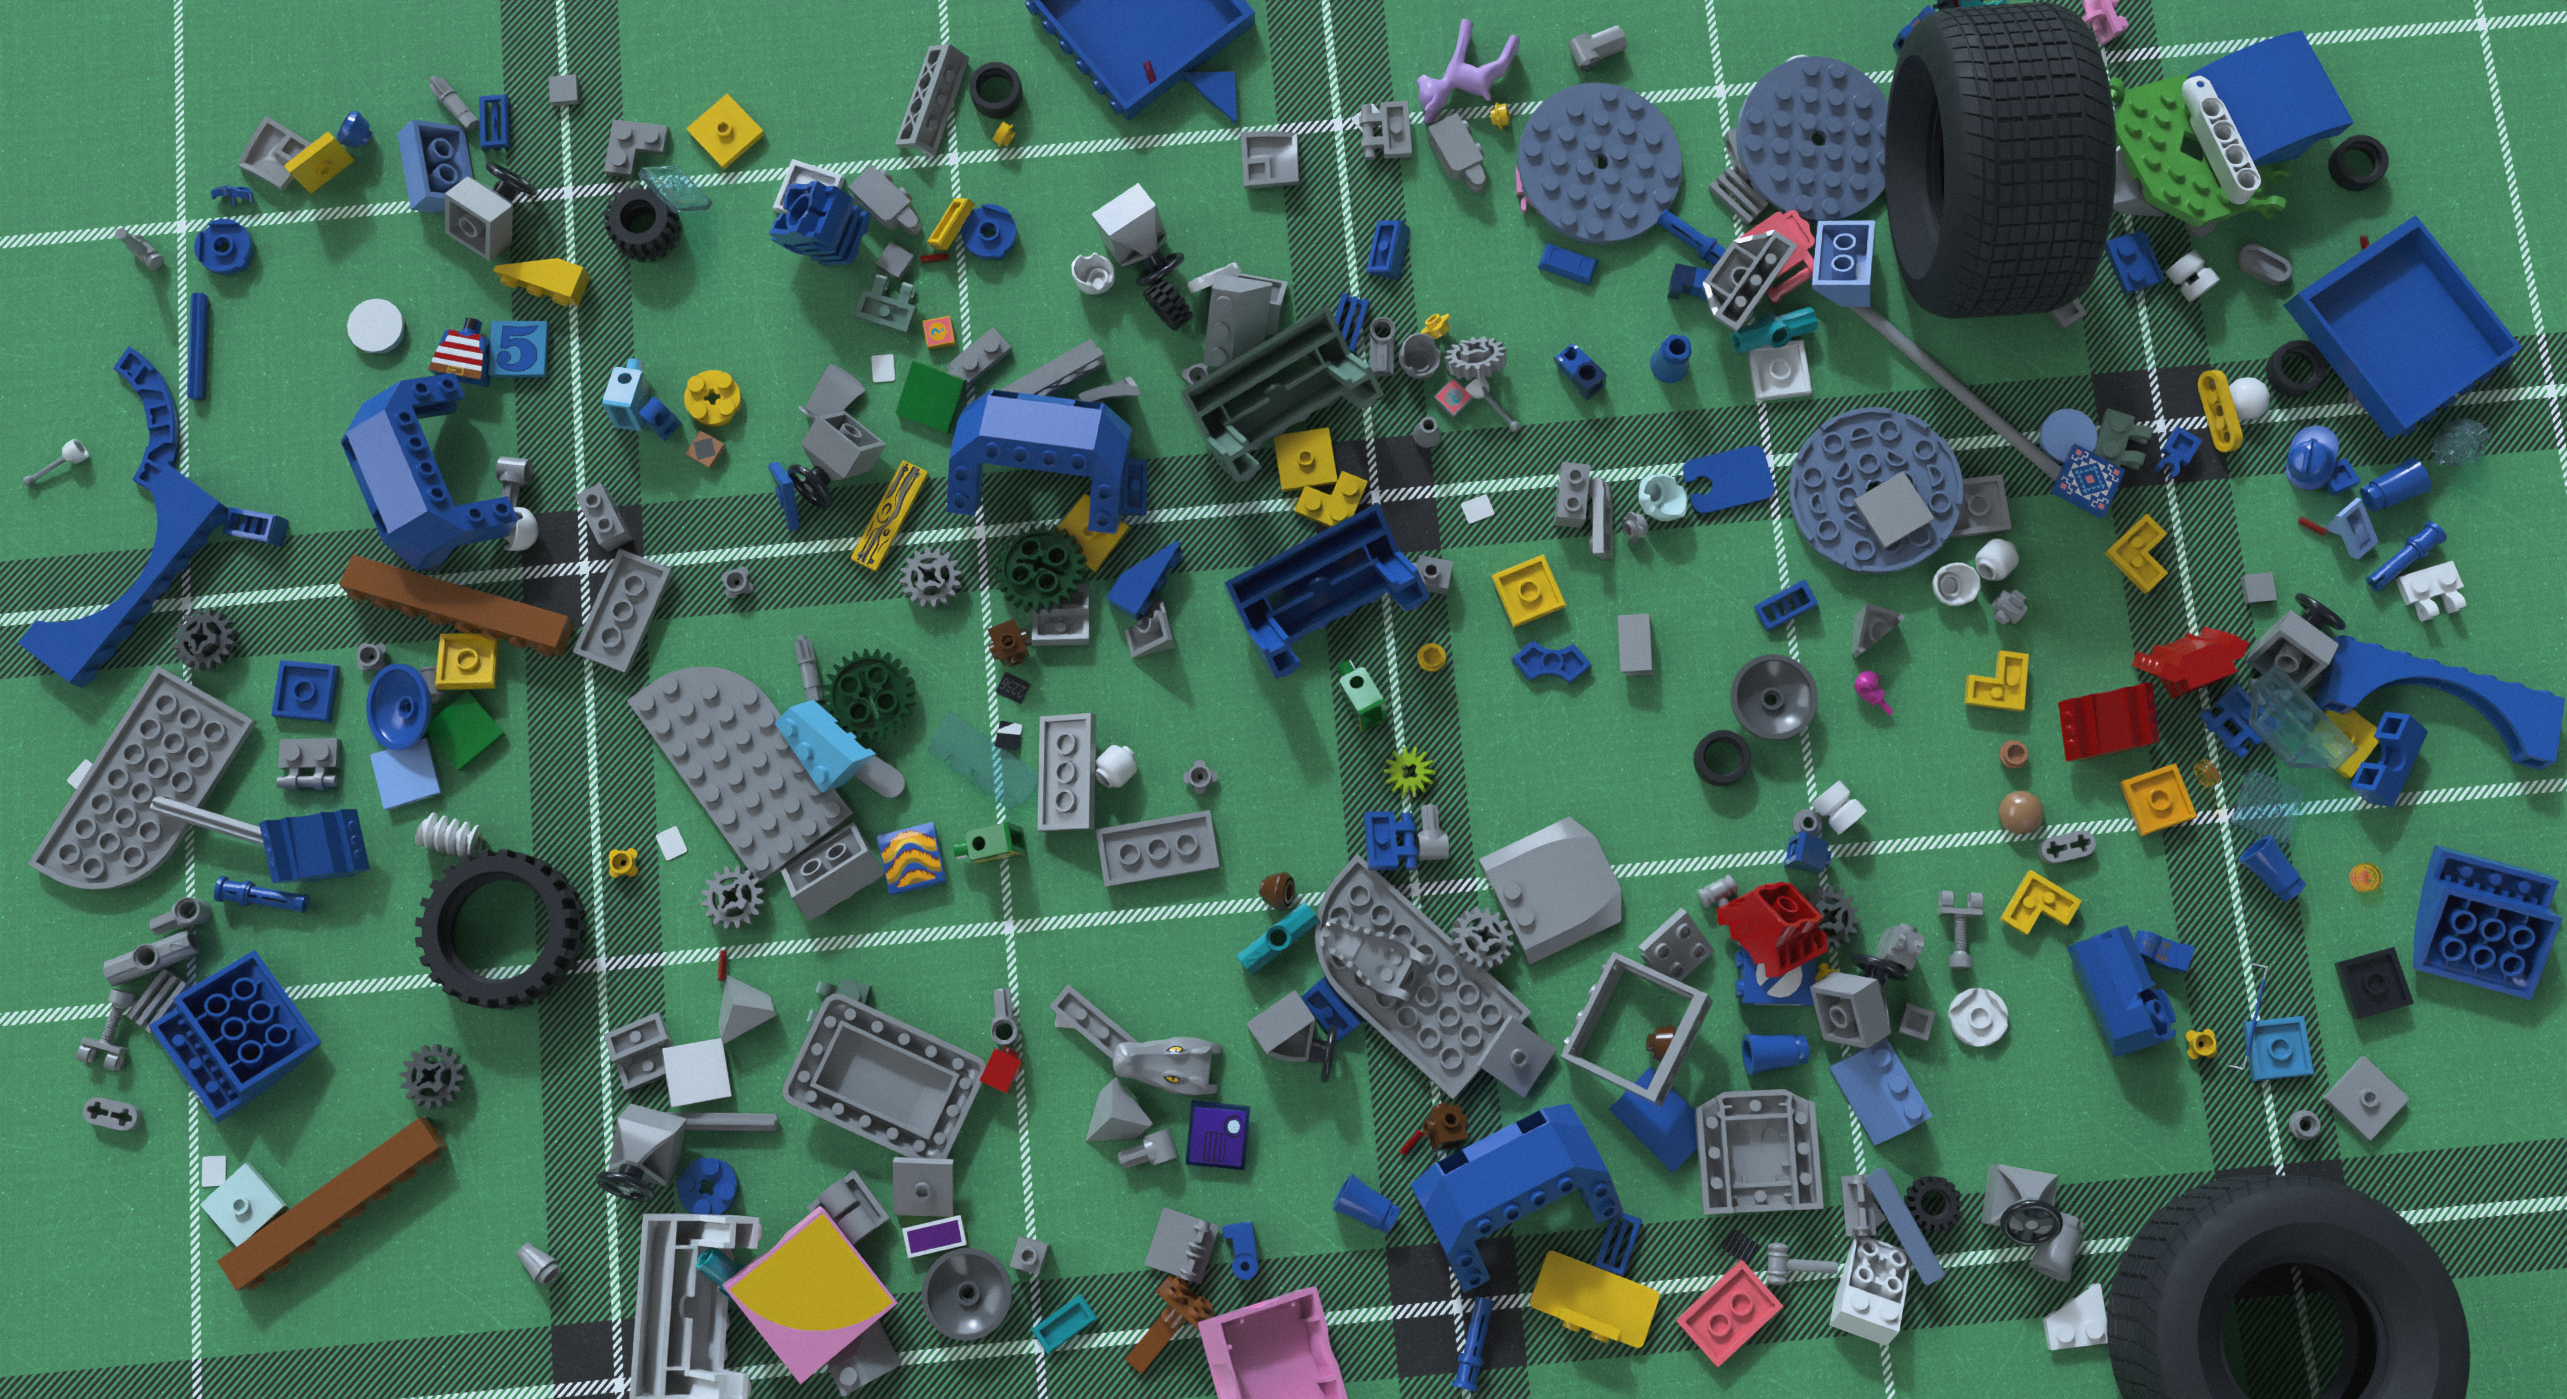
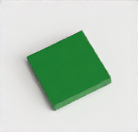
M914 360L911 363L895 414L944 433H950L967 380Z
M468 690L433 718L426 730L427 734L459 771L464 770L506 735Z

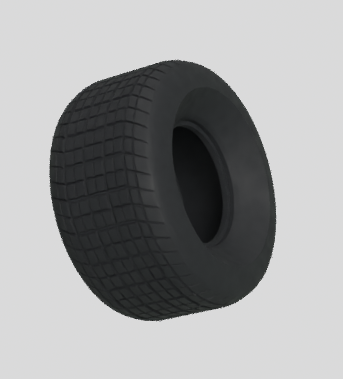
M2030 2L1957 7L1935 12L1917 23L1905 39L1894 70L1887 108L1885 132L1887 211L1893 248L1905 285L1910 295L1921 308L1934 315L1950 319L2047 313L2062 308L2077 299L2092 281L2104 252L2113 211L2116 182L2115 117L2109 80L2097 41L2090 28L2078 14L2054 3Z
M2243 1175L2218 1179V1181L2214 1180L2200 1185L2199 1188L2195 1187L2181 1194V1197H2176L2155 1213L2138 1231L2126 1249L2112 1283L2107 1310V1340L2113 1373L2123 1399H2249L2236 1383L2227 1364L2223 1344L2226 1314L2235 1294L2247 1280L2268 1267L2289 1263L2308 1273L2324 1288L2336 1307L2342 1326L2343 1350L2339 1368L2331 1384L2317 1399H2465L2470 1375V1342L2466 1317L2451 1276L2439 1256L2436 1255L2434 1249L2410 1223H2406L2407 1220L2393 1209L2389 1210V1207L2375 1198H2370V1195L2355 1188L2350 1189V1186L2327 1179L2293 1175Z

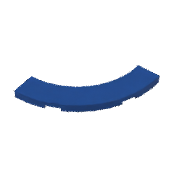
M128 346L113 369L132 385L145 406L149 444L145 449L138 471L132 480L151 491L149 485L166 464L174 468L180 440L179 416L174 397L163 376L150 361Z

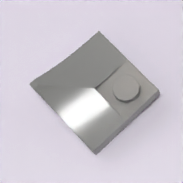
M265 116L249 140L238 166L243 171L262 179L284 192L294 178L284 165L311 145V143L268 116Z
M1283 131L1241 132L1245 189L1300 185L1298 133Z
M1128 376L1111 385L1078 394V400L1105 404L1104 400L1139 396L1141 393L1134 380Z

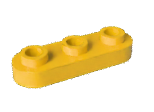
M2220 370L2205 371L2198 379V390L2213 443L2221 452L2236 451L2242 444L2243 433L2227 378Z

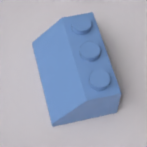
M412 119L397 133L410 209L431 213L444 212L445 193L467 176L473 178L464 127Z
M1875 220L1818 221L1812 289L1840 307H1870L1875 253Z
M1886 1037L1868 1049L1861 1048L1828 1067L1874 1146L1906 1132L1932 1117L1930 1110Z

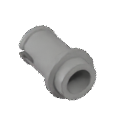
M437 666L422 667L420 672L429 687L432 703L441 702L442 696L445 694L444 691L438 690L435 686Z

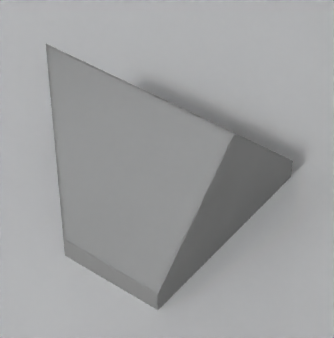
M1161 594L1153 602L1147 615H1142L1131 629L1125 631L1131 658L1175 648Z
M1866 603L1854 615L1851 655L1857 658L1905 619L1904 616L1900 613Z
M727 974L718 1021L721 1040L724 1044L777 1015L773 999L770 995Z
M1117 1077L1099 1092L1085 1142L1136 1139L1153 1124Z

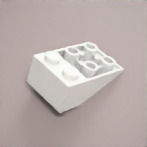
M1854 1236L1834 1298L1829 1325L1887 1346L1900 1330L1911 1260L1906 1251L1868 1236Z

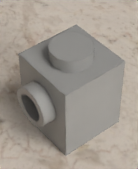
M1419 555L1418 563L1412 564L1418 569L1427 591L1446 595L1453 561Z

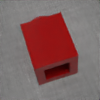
M1006 1046L1003 1047L1002 1051L994 1048L979 1081L1009 1094L1024 1061L1018 1059L1020 1053Z

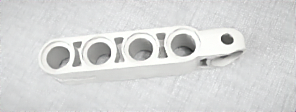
M2202 76L2189 78L2183 83L2181 93L2191 114V126L2228 200L2234 204H2244L2260 186V175L2224 103L2217 97L2210 81ZM2202 82L2204 87H2198L2196 83Z

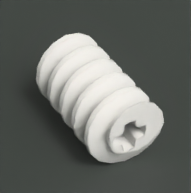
M432 812L428 819L423 820L417 828L415 843L419 847L425 846L430 850L436 849L441 853L447 852L448 855H458L459 858L466 855L477 857L482 849L483 836L480 825L474 826L471 832L469 822H464L462 827L459 828L460 822L458 819H453L450 825H448V816H442L439 822H437L438 815Z

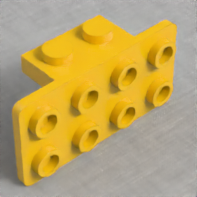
M1551 1250L1545 1256L1530 1299V1305L1537 1310L1564 1320L1562 1326L1570 1330L1579 1332L1582 1327L1592 1331V1338L1608 1344L1609 1338L1630 1346L1641 1348L1645 1342L1660 1294L1657 1290Z

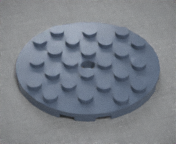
M1818 56L1801 57L1775 67L1755 84L1743 102L1737 121V152L1741 166L1745 168L1752 181L1750 183L1764 201L1768 200L1782 214L1795 210L1800 218L1807 222L1838 221L1861 211L1872 203L1885 188V132L1888 101L1878 86L1863 72L1833 58ZM1818 132L1823 140H1825L1822 146H1817L1813 143V133Z
M1583 83L1565 88L1553 94L1535 110L1520 138L1517 152V171H1519L1523 185L1521 188L1527 201L1544 218L1543 221L1571 239L1584 243L1607 245L1610 242L1628 241L1636 238L1657 223L1662 212L1670 208L1678 192L1681 181L1682 159L1673 129L1663 114L1647 99L1621 86L1607 83ZM1602 156L1606 163V168H1596L1593 165V158Z
M1868 407L1854 409L1826 421L1807 438L1799 450L1791 470L1789 503L1794 521L1800 533L1808 544L1822 557L1837 566L1854 572L1888 574L1909 569L1926 560L1943 545L1951 534L1963 502L1961 470L1946 440L1928 427L1929 424L1909 413L1906 415L1891 411V408ZM1904 471L1933 515L1934 520L1888 548L1883 549L1853 501L1867 493L1869 485H1880Z

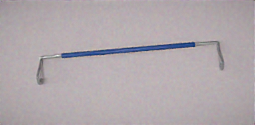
M2252 963L2251 965L2256 967H2264L2266 969L2264 973V978L2262 979L2257 1006L2251 1027V1032L2245 1054V1061L2243 1068L2228 1065V1067L2244 1070L2247 1061V1056L2249 1055V1050L2252 1042L2257 1015L2265 985L2266 973L2268 969V966L2259 965L2255 963Z

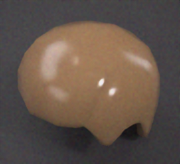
M2015 791L2006 795L1999 804L1998 818L2003 827L2014 834L2031 833L2040 826L2044 818V807L2037 796L2027 791Z

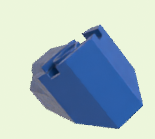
M2128 925L2111 929L2066 947L2114 1058L2165 1042L2176 1036V1029L2171 1030V1023L2176 1022L2174 1009L2166 992L2162 989L2155 990L2152 987L2156 983L2151 980Z

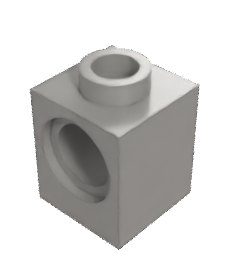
M1025 1236L1018 1237L1010 1267L1036 1275L1042 1274L1051 1244Z

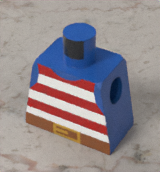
M465 318L462 331L447 329L428 370L434 375L455 373L458 382L489 388L490 341L485 336L479 335L482 322L473 318Z

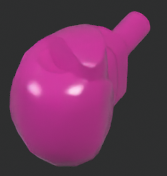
M1863 671L1855 680L1854 689L1856 693L1869 702L1871 706L1878 703L1888 716L1891 715L1894 711L1883 699L1885 692L1879 685L1880 675L1871 671Z

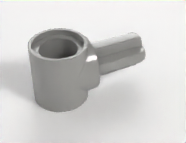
M501 456L496 466L497 480L503 484L501 497L508 496L512 507L515 508L517 507L520 488L525 487V484L528 485L531 481L532 462L530 459Z
M1432 804L1424 805L1421 807L1422 832H1419L1416 836V847L1419 851L1418 861L1448 859L1447 833L1439 829L1438 807Z
M183 897L172 906V911L151 919L149 927L154 935H160L179 926L182 929L193 925L200 926L210 920L212 908L205 900ZM196 905V914L190 918V908Z
M996 989L993 992L995 1018H991V1037L998 1044L1010 1046L1015 1044L1020 1037L1018 1017L1013 1016L1010 989ZM1004 1024H1010L1013 1028V1034L1008 1040H1001L998 1036V1030Z
M1170 1129L1145 1136L1143 1139L1144 1144L1118 1153L1119 1162L1123 1169L1150 1161L1151 1165H1157L1178 1157Z

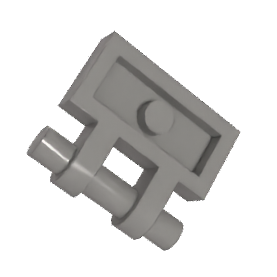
M1408 101L1380 102V113H1372V106L1370 104L1362 105L1359 125L1363 129L1361 149L1364 151L1365 160L1376 159L1375 150L1378 148H1383L1384 159L1411 157L1412 146ZM1381 125L1382 136L1374 137L1373 126Z
M338 738L280 739L278 768L290 769V773L288 776L277 777V787L288 788L290 791L300 790L301 787H314L315 790L337 787V775L328 776L329 768H340L341 740ZM303 769H315L314 776H303Z

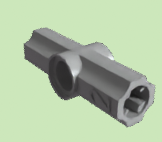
M185 930L152 944H141L134 951L104 962L103 972L110 985L117 986L151 972H160L171 964L199 954L200 945L192 930ZM151 952H154L155 959L152 964H149L148 957Z

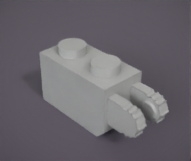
M1455 113L1429 126L1427 140L1448 177L1454 181L1463 179L1471 192L1481 193L1485 187L1484 182H1486V176L1482 169L1485 154L1481 145L1478 142L1474 143L1470 136L1472 132L1465 119L1461 120L1458 113Z
M871 165L848 186L852 197L870 212L884 228L895 230L900 226L910 236L920 234L922 225L914 213L911 203L913 198L903 187L897 189L892 184L894 180L884 169L879 171Z
M1900 923V926H1893L1883 930L1874 957L1889 961L1904 968L1906 971H1910L1913 969L1917 957L1922 952L1925 943L1924 936L1916 933L1917 928Z

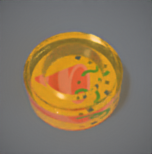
M2203 758L2194 764V773L2203 786L2212 788L2221 782L2220 774L2210 760Z
M2365 862L2352 868L2349 879L2356 890L2370 892L2380 887L2383 875L2378 866Z

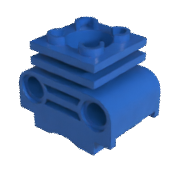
M811 181L809 184H789L784 196L783 206L789 212L787 215L785 213L779 215L774 221L769 235L773 236L772 241L793 253L811 255L810 259L814 261L820 260L819 264L822 266L851 264L858 255V246L862 236L866 234L869 228L868 221L871 213L868 211L861 212L863 208L854 206L856 200L836 186H826L819 181Z

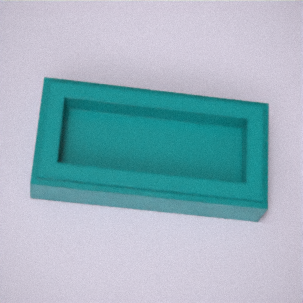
M1079 1294L1031 1330L1046 1353L1050 1354L1098 1319L1083 1295Z

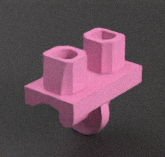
M2118 0L2082 1L2086 12L2082 19L2087 26H2092L2100 46L2106 45L2129 27L2125 17H2117L2114 9L2118 6Z

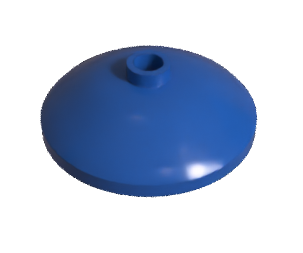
M391 664L386 666L375 676L370 686L366 704L367 719L372 734L381 745L391 750L409 749L420 741L430 723L432 699L429 687L420 672L410 665Z

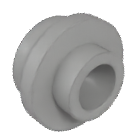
M1803 809L1795 814L1792 826L1796 834L1802 831L1816 836L1822 828V820L1817 812L1811 809ZM1805 818L1812 821L1811 828H1806L1803 825Z
M2300 1110L2291 1116L2289 1128L2296 1138L2311 1140L2320 1131V1121L2313 1112ZM2302 1120L2307 1122V1129L2305 1131L2300 1128Z

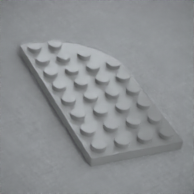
M157 665L28 864L63 884L87 890L121 888L147 877L163 865L172 855L192 825L152 812L150 806L153 798L161 796L202 809L257 722Z
M715 667L685 668L660 677L627 700L748 870L753 872V877L759 878L762 881L761 883L854 816V813L836 789L821 793L775 725V722L782 716L768 696L748 679L734 672Z
M1358 854L1345 866L1328 887L1317 913L1320 922L1315 925L1316 952L1328 982L1346 1003L1453 1100L1481 1069L1476 1063L1507 1017L1511 1016L1522 1023L1531 1011L1491 974L1485 971L1482 966L1477 971L1473 969L1472 962L1464 966L1463 961L1465 958L1463 956L1457 958L1454 956L1458 948L1450 947V943L1453 940L1376 870H1368L1367 862ZM1337 918L1355 927L1390 933L1404 939L1418 951L1430 957L1431 959L1427 967L1415 962L1402 987L1403 990L1412 994L1409 1002L1406 1003L1402 1000L1383 995L1370 988L1358 975L1346 967L1339 958L1321 948L1319 945V935L1324 925L1329 920Z

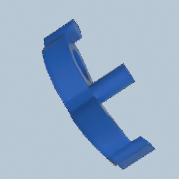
M225 185L211 190L212 199L217 198V196H230L231 206H237L236 197L247 199L250 203H254V194L247 187Z

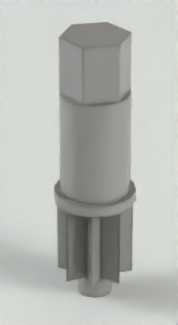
M431 76L429 78L431 84L428 86L440 100V103L447 107L468 132L476 129L480 122L458 97L457 92L451 88L443 77Z
M806 635L797 636L798 642H794L806 700L807 702L811 700L817 703L822 702L823 693L811 639L807 640Z

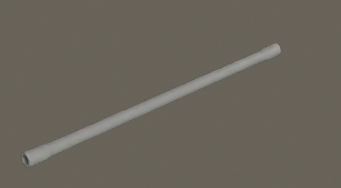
M1804 260L1797 264L1801 269L1807 267ZM1849 307L2050 478L2056 481L2061 470L2057 463L1871 307Z

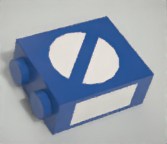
M1742 945L1739 946V951L1735 952V968H1739V980L1735 981V997L1740 998V1005L1806 1007L1814 1005L1810 986L1815 983V958L1780 977H1766L1764 963L1753 964L1750 954Z

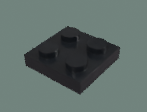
M2395 947L2334 963L2354 1020L2414 1004Z

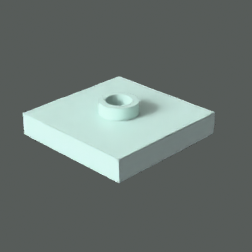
M250 1163L243 1164L200 1204L236 1247L263 1229L287 1207L285 1202Z

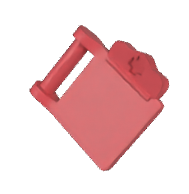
M1790 210L1785 214L1778 211L1738 238L1764 234L1775 230L1798 245L1778 277L1803 260L1807 267L1775 289L1771 285L1766 293L1774 305L1782 301L1781 297L1813 276L1814 259L1808 250L1815 246V238L1810 233L1809 223L1801 219L1795 210Z

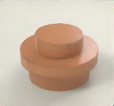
M2007 741L1999 749V759L2009 769H2018L2028 761V749L2020 741Z

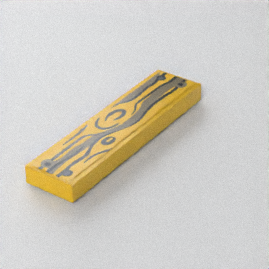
M902 460L851 556L852 561L878 572L929 476L928 471Z

